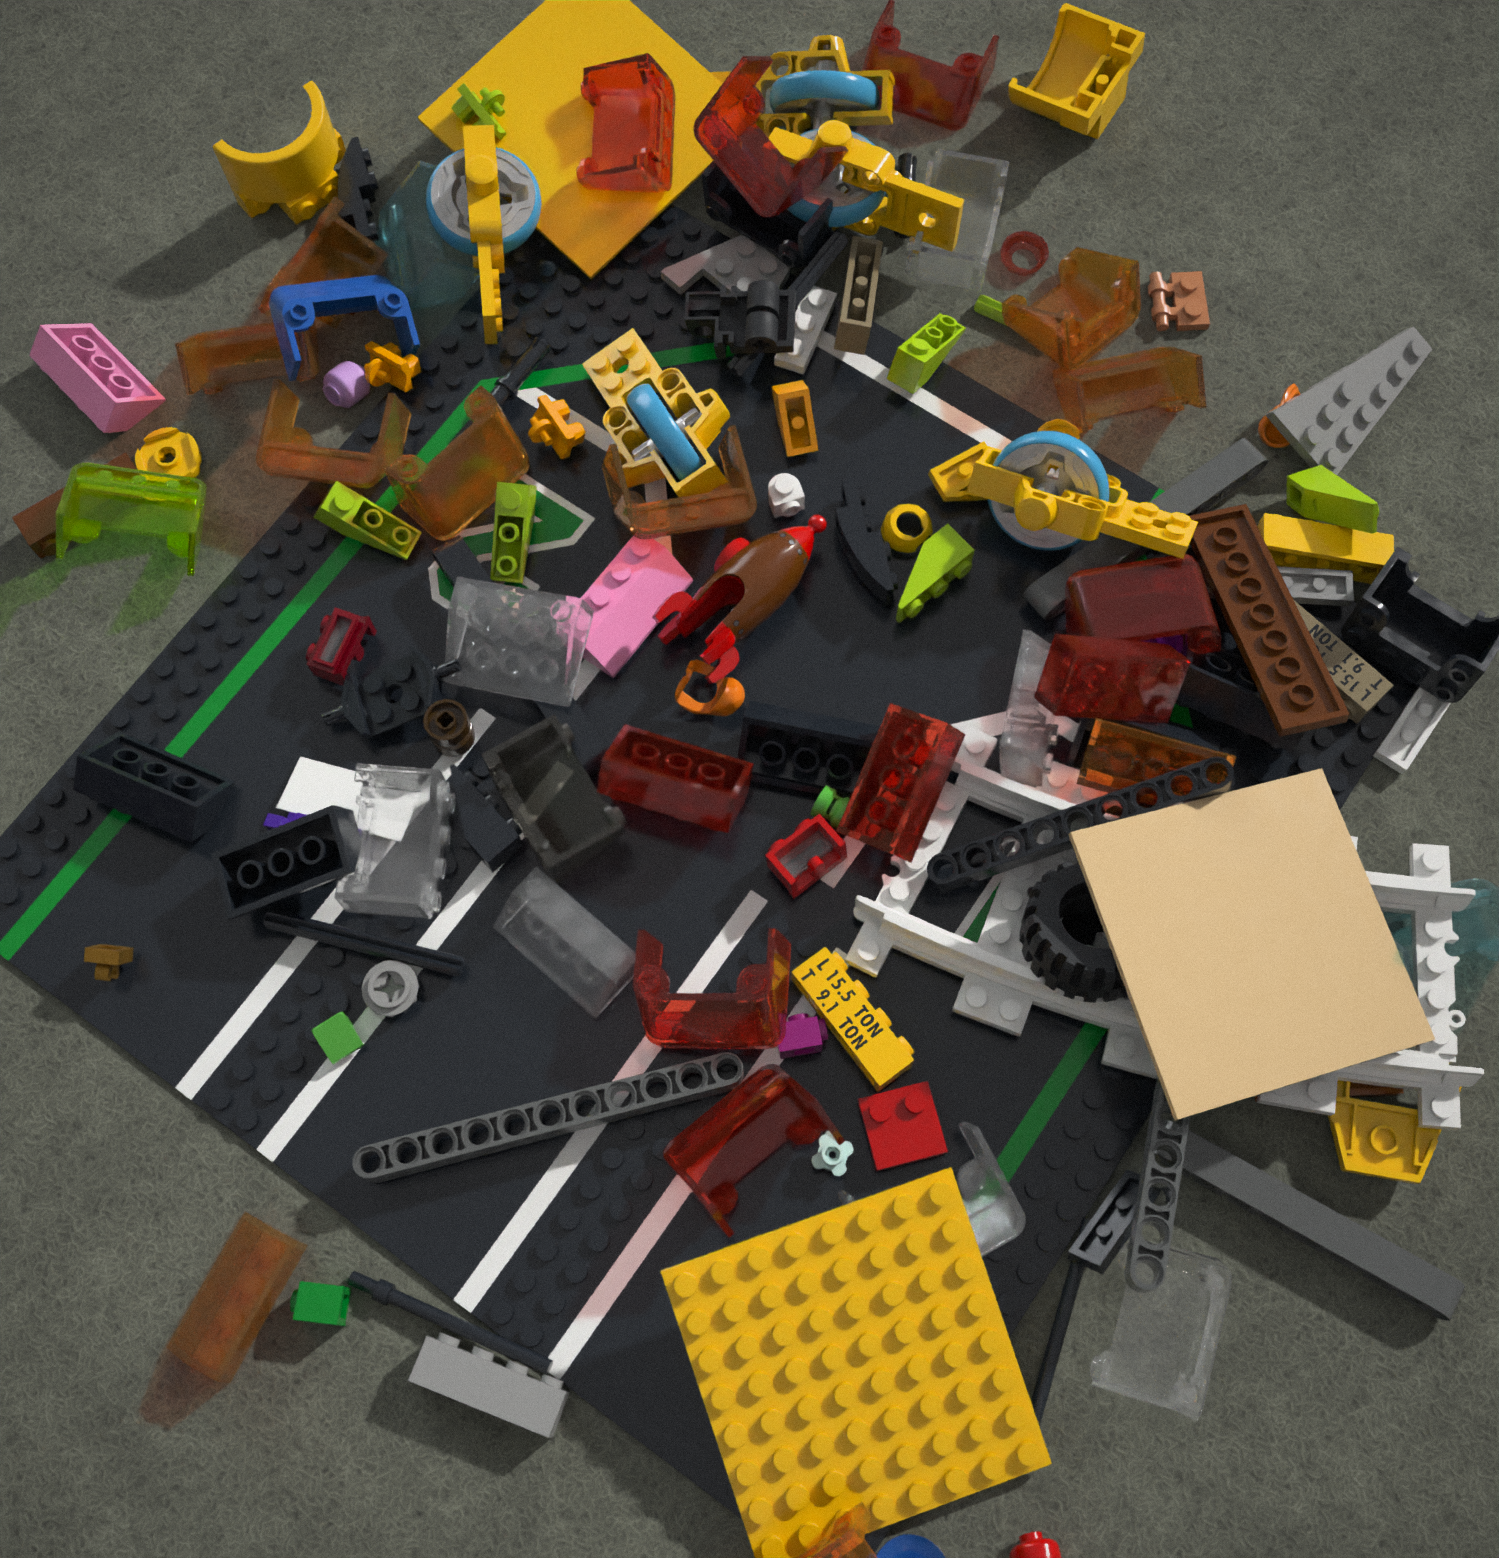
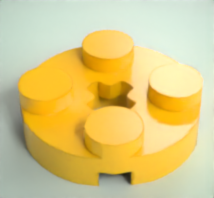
M166 427L151 432L143 439L145 444L141 447V450L137 449L135 463L138 471L156 489H173L183 486L191 479L196 478L200 473L202 462L201 450L190 434L180 432L178 428ZM171 453L172 456L175 457L174 460L169 463L161 462L166 459V454Z

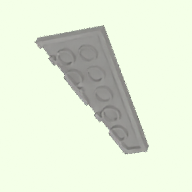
M1415 327L1405 329L1380 344L1376 349L1357 358L1353 363L1344 366L1311 386L1307 391L1288 400L1284 405L1265 414V416L1310 468L1322 465L1338 475L1431 352L1432 348Z

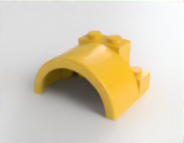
M1065 3L1059 10L1054 36L1039 71L1027 88L1017 85V79L1012 78L1008 84L1009 98L1016 106L1059 122L1061 126L1098 140L1125 99L1129 71L1143 52L1145 33Z
M313 81L303 85L312 105L310 121L303 133L289 145L267 153L240 151L231 147L223 140L213 145V150L237 203L251 219L258 214L265 213L271 205L277 203L297 225L303 220L312 218L316 211L326 204L333 203L338 199L339 176L334 171V167L344 157L346 148L341 135L333 128L322 94Z

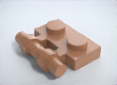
M1202 271L1171 273L1170 283L1162 281V274L1160 272H1153L1149 275L1148 294L1153 300L1151 315L1152 320L1156 322L1158 331L1167 330L1169 328L1168 321L1176 322L1177 331L1208 330L1210 321ZM1165 297H1172L1173 307L1166 305Z

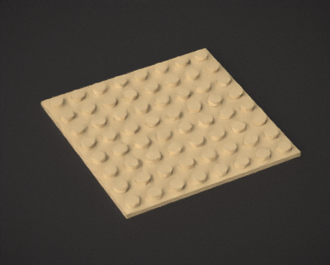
M1322 768L1080 829L1068 834L1174 1121L1435 1040Z

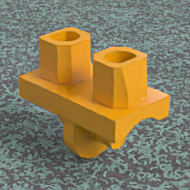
M373 341L365 344V350L370 354V363L368 362L364 366L365 379L369 384L379 387L384 383H390L404 392L413 389L411 378L421 373L420 362L417 356L410 353L402 358L401 350L392 342L382 347Z
M547 395L539 396L537 399L539 407L530 419L532 427L528 432L529 438L534 443L543 441L546 446L552 445L561 460L570 457L572 447L583 442L586 434L585 429L580 422L566 424L565 421L569 419L570 410L564 399L551 402Z

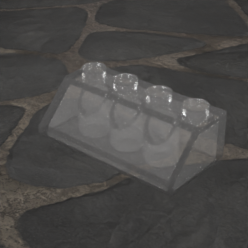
M1023 630L1000 741L1001 776L1020 784L1042 787L1044 774L1051 775L1054 754L1049 753L1050 744H1057L1059 725L1054 724L1055 717L1062 716L1065 697L1060 696L1061 687L1067 688L1070 668L1064 667V653L1031 630Z
M535 867L512 891L493 926L498 933L595 1019L643 967L638 954L538 867Z

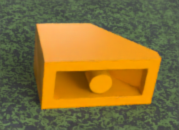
M803 380L772 386L776 417L787 457L818 451L811 399L807 385Z

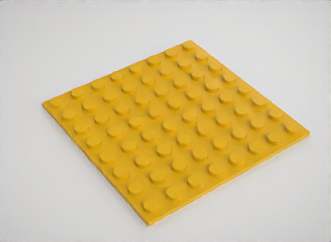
M545 0L417 117L418 121L452 152H456L464 148L463 126H472L480 119L475 114L464 123L451 109L462 96L457 89L464 83L471 92L476 93L481 101L483 97L480 95V91L486 87L490 92L500 90L505 96V101L502 105L505 113L501 117H498L495 112L492 115L507 135L501 140L495 136V147L516 155L530 168L538 182L542 199L541 214L536 229L590 279L600 272L701 176L731 140L737 141L759 120L757 114L630 0ZM501 196L506 202L512 203L511 197Z
M951 1167L661 1270L755 1558H803L1052 1464Z

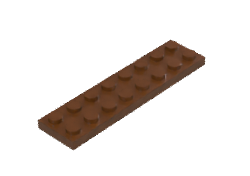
M1243 504L1189 516L1191 520L1198 522L1190 545L1279 737L1347 722L1350 714L1247 505Z

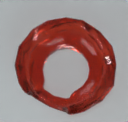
M1015 232L1007 236L1002 243L1000 250L1001 261L1011 273L1020 276L1031 275L1041 269L1048 260V245L1043 237L1033 232ZM1020 249L1029 250L1035 255L1038 263L1030 270L1019 268L1012 262L1013 253Z

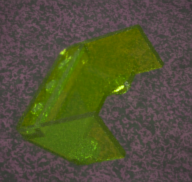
M96 463L76 464L71 469L56 511V558H64L69 540L81 544L90 543L99 537L101 530L167 539V548L170 552L179 557H188L187 575L194 576L201 546L207 486L203 481L192 477Z

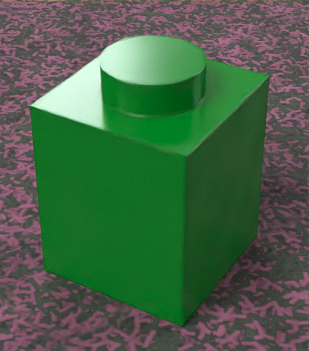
M300 1281L299 1288L293 1291L290 1301V1311L294 1312L292 1320L345 1327L352 1288Z

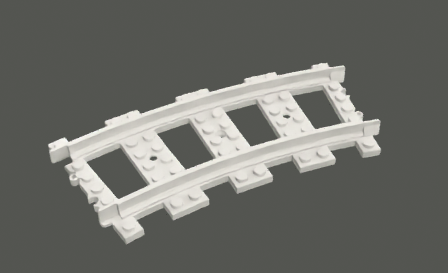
M967 725L952 754L936 747L932 751L931 760L959 773L955 785L941 778L937 781L930 795L931 808L924 802H920L914 807V818L920 823L913 827L900 854L891 857V864L897 866L900 873L895 877H889L886 874L882 875L883 887L875 901L860 895L856 896L853 914L856 919L864 922L845 958V963L877 978L891 949L895 948L930 965L964 978L952 1010L953 1012L1018 1037L1022 1033L1032 1004L1104 1027L1109 1030L1101 1064L1156 1079L1157 1072L1128 995L1122 996L1119 993L1117 1000L1104 1002L1103 998H1097L1096 1003L1084 1002V997L1075 996L1074 1000L1063 996L1064 991L1058 988L1053 991L1045 985L1046 979L1043 976L1036 977L1030 969L1032 961L1027 962L1022 954L1023 944L1019 940V931L1029 899L1027 891L1029 888L1034 887L1036 882H1040L1042 875L1051 869L1057 871L1059 864L1071 861L1073 865L1077 864L1078 860L1073 848L1004 872L978 943L910 915L929 877L927 874L929 860L942 852L968 800L1020 821L1023 824L1106 795L1112 784V781L1046 759L1036 788L985 768L998 739ZM1105 813L1104 817L1107 820H1116L1119 818L1118 816H1114L1108 813ZM1077 818L1071 824V831L1086 828L1088 820L1086 818ZM1047 829L1040 832L1037 843L1047 844L1051 842L1054 837V831ZM1351 836V839L1357 851L1358 837ZM1015 841L1010 856L1017 854L1020 849V842ZM1413 843L1409 847L1410 876L1365 871L1381 911L1411 914L1413 984L1435 1040L1417 1045L1416 1051L1404 1049L1259 1094L1257 1096V1103L1332 1116L1335 1114L1338 1080L1417 1090L1418 1127L1458 1130L1461 1128L1459 1087H1472L1484 1075V1069L1449 1065V1063H1456V1055H1458L1457 1036L1452 1031L1462 1027L1466 1019L1461 1011L1452 1010L1449 1012L1448 1007L1456 1001L1454 965L1460 958L1448 955L1445 952L1444 945L1445 943L1454 944L1459 939L1452 929V911H1463L1476 896V891L1473 889L1451 888L1449 846Z

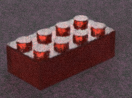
M1055 634L1034 698L1054 716L1168 723L1191 661L1172 646L1165 643Z
M890 703L836 832L912 863L966 734L949 723Z
M625 724L602 758L597 793L609 796L615 800H622L642 806L647 810L668 814L679 820L700 824L711 830L729 833L747 798L754 763Z

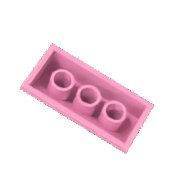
M92 323L39 326L29 356L103 433L127 431L165 402L166 399Z
M638 529L559 623L557 629L561 643L614 678L658 625L652 618L657 608L671 594L681 591L685 592L693 582V578L665 546Z

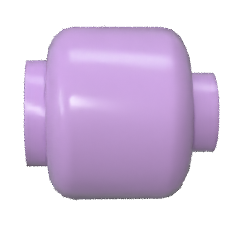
M351 361L341 362L324 376L323 392L326 398L335 406L350 408L370 392V384L365 379L364 367Z

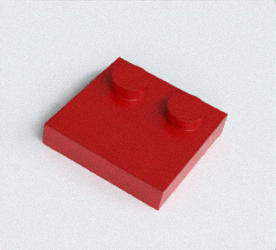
M928 1081L857 1100L876 1172L948 1153Z

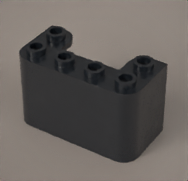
M1397 546L1342 626V636L1349 645L1359 649L1378 663L1385 665L1406 678L1409 682L1424 689L1438 700L1449 703L1458 702L1485 673L1499 650V615L1487 618L1484 617L1486 613L1480 610L1471 619L1416 586L1414 583L1420 574L1416 571L1411 573L1408 563L1412 555Z

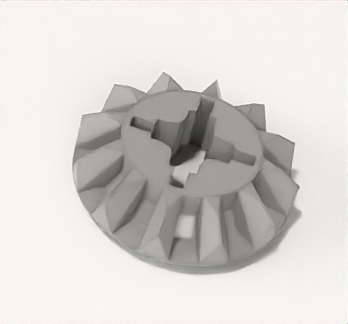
M388 960L378 963L366 974L362 983V996L366 1005L376 1014L394 1017V1015L407 1012L412 1003L417 1001V993L420 986L415 972L407 964L396 960ZM390 975L396 986L402 987L394 992L392 1002L387 993L377 991L388 987Z

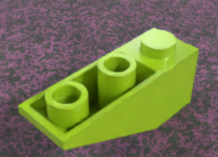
M939 313L897 348L886 379L914 394L929 380L965 332L966 327L957 323L953 317Z
M1315 466L1287 476V505L1303 517L1371 534L1377 532L1378 503L1324 466Z
M338 481L330 488L314 515V518L345 536L405 560L409 557L422 533Z
M497 482L491 580L523 583L535 515L536 485Z
M948 523L927 539L921 547L898 604L896 620L899 623L906 617L913 618L923 609L924 603L932 596L938 598L948 588L949 582L956 577L958 579L964 577L973 566L972 560L975 550Z

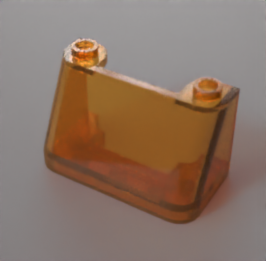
M1076 247L1059 264L1060 284L1031 306H1027L1024 296L1017 294L1010 296L1002 302L1004 322L1059 367L1075 370L1136 321L1141 306L1139 261Z
M481 385L467 397L464 403L465 413L473 424L428 464L416 455L407 454L400 456L384 469L400 507L438 540L452 539L496 500L497 482L515 483L529 469L530 462L527 451L496 399Z

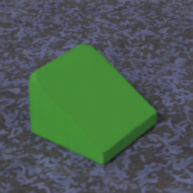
M343 1012L337 1013L311 1030L333 1065L365 1046L348 1016Z

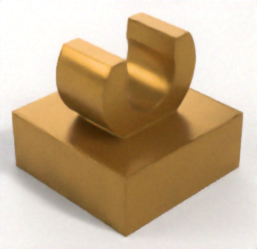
M106 944L85 947L84 962L97 963L95 980L110 981L111 978H118L119 965L132 962L134 948Z

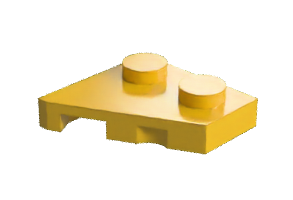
M985 441L929 471L928 476L944 502L988 500L987 498L967 492L976 460L981 458L987 447Z

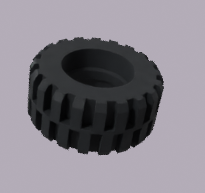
M1071 861L1059 864L1057 871L1055 869L1047 871L1042 875L1041 881L1036 882L1031 890L1019 931V940L1023 944L1021 951L1024 959L1027 962L1032 961L1031 971L1038 978L1043 976L1046 979L1045 985L1053 991L1056 988L1064 991L1063 996L1074 1000L1075 996L1084 997V1002L1096 1003L1097 998H1103L1104 1002L1117 1000L1119 993L1122 996H1127L1128 994L1111 948L1100 949L1086 946L1075 940L1062 925L1061 918L1069 914L1090 913L1097 916L1098 914L1079 862L1077 861L1075 865Z

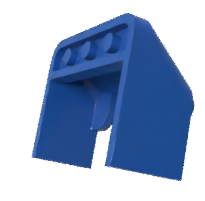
M381 275L277 287L271 293L269 308L289 381H296L302 361L294 333L310 329L315 317L378 310L383 317L393 320L403 357L410 353L416 355L420 346L406 295L391 281Z

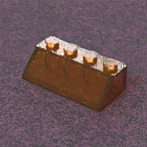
M1095 718L1076 784L1111 793L1211 757L1225 758L1233 767L1236 756ZM1214 770L1208 775V780L1215 784L1222 783L1228 774L1223 770ZM1180 782L1174 787L1173 793L1178 796H1185L1190 793L1193 786L1188 782ZM1145 794L1140 798L1139 802L1155 805L1158 797L1153 794Z
M245 1211L166 1348L185 1364L213 1380L231 1383L308 1245Z

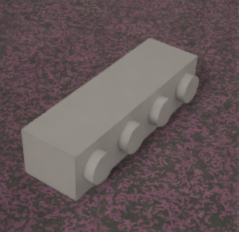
M441 1332L437 1339L426 1336L408 1381L547 1438L554 1436L570 1392L562 1389L563 1381L546 1374L542 1375L541 1380L528 1376L529 1367L508 1360L506 1366L493 1362L494 1353L476 1346L473 1347L472 1352L458 1348L461 1340Z

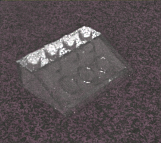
M457 576L448 608L445 662L457 658L462 671L445 677L444 681L448 684L570 707L594 610L581 598Z

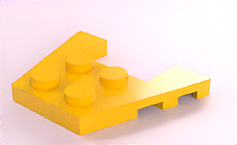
M1338 1080L1335 1114L1332 1116L1328 1115L1341 1171L1411 1184L1421 1183L1439 1141L1437 1139L1441 1129L1418 1127L1417 1109L1350 1098V1081Z

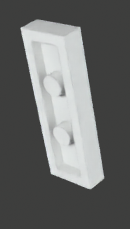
M816 286L812 287L795 312L794 352L776 353L774 365L804 374L837 302V293Z
M1418 687L1373 756L1403 774L1451 703L1442 702Z

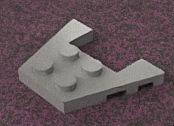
M740 235L664 268L661 271V278L680 295L702 276L709 279L719 289L720 286H725L727 294H731V286H736L737 291H748V285L758 280L774 282L778 285L779 290H782L790 276V268L768 250L744 235Z

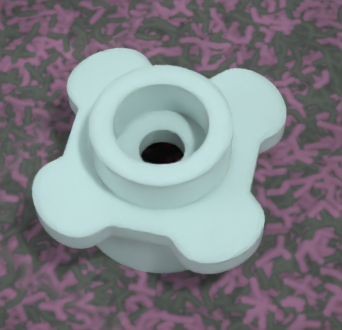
M830 1134L822 1135L818 1140L819 1150L812 1157V1165L816 1169L823 1168L831 1171L837 1177L844 1175L847 1170L846 1160L853 1153L852 1144L849 1141L839 1142L834 1140ZM835 1152L836 1157L833 1159L830 1158L829 1153Z

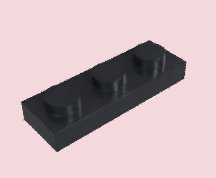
M1128 1169L1125 1171L1069 1249L1068 1253L1071 1261L1102 1275L1105 1273L1130 1237L1140 1174ZM1157 1187L1149 1188L1148 1197L1152 1203L1161 1193V1189Z

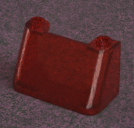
M649 53L583 68V82H581L580 86L581 94L594 108L592 158L587 157L580 160L579 166L576 169L578 182L588 190L644 193L669 191L672 187L676 101L675 89L670 77Z
M1185 554L1183 559L1175 556H1166L1080 570L1073 573L1066 581V631L1086 672L1103 670L1114 665L1119 658L1120 644L1185 634L1187 646L1192 652L1197 654L1220 651L1221 634L1200 566L1188 554Z

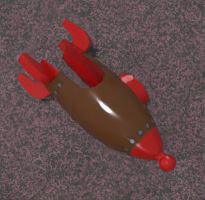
M813 515L808 520V526L806 527L795 526L781 529L755 539L752 542L741 537L730 542L718 556L714 565V573L705 581L693 597L687 592H676L668 596L657 608L652 616L657 623H660L674 611L679 612L659 633L658 637L661 642L667 645L680 633L685 638L722 608L735 606L705 639V644L708 648L700 655V658L707 665L718 659L716 666L705 677L709 684L724 678L735 669L739 662V653L734 645L751 634L774 614L798 586L811 556L814 534L822 533L826 529L827 522L825 518L821 515Z

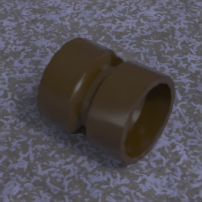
M450 699L439 700L429 706L423 719L424 728L437 751L450 757L460 756L469 751L474 744L475 731L464 707L457 701Z

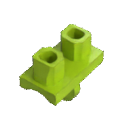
M463 83L457 89L462 96L451 109L464 123L477 114L480 119L472 126L494 125V134L501 140L507 133L492 113L495 112L498 117L505 113V110L502 108L505 96L500 90L490 92L485 87L480 91V95L483 97L481 101L476 93L471 92L466 84Z

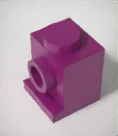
M807 1013L789 1016L787 1018L788 1022H781L780 1016L773 1017L780 1059L822 1052V1041L828 1040L824 1019H818L817 1016L809 1017Z

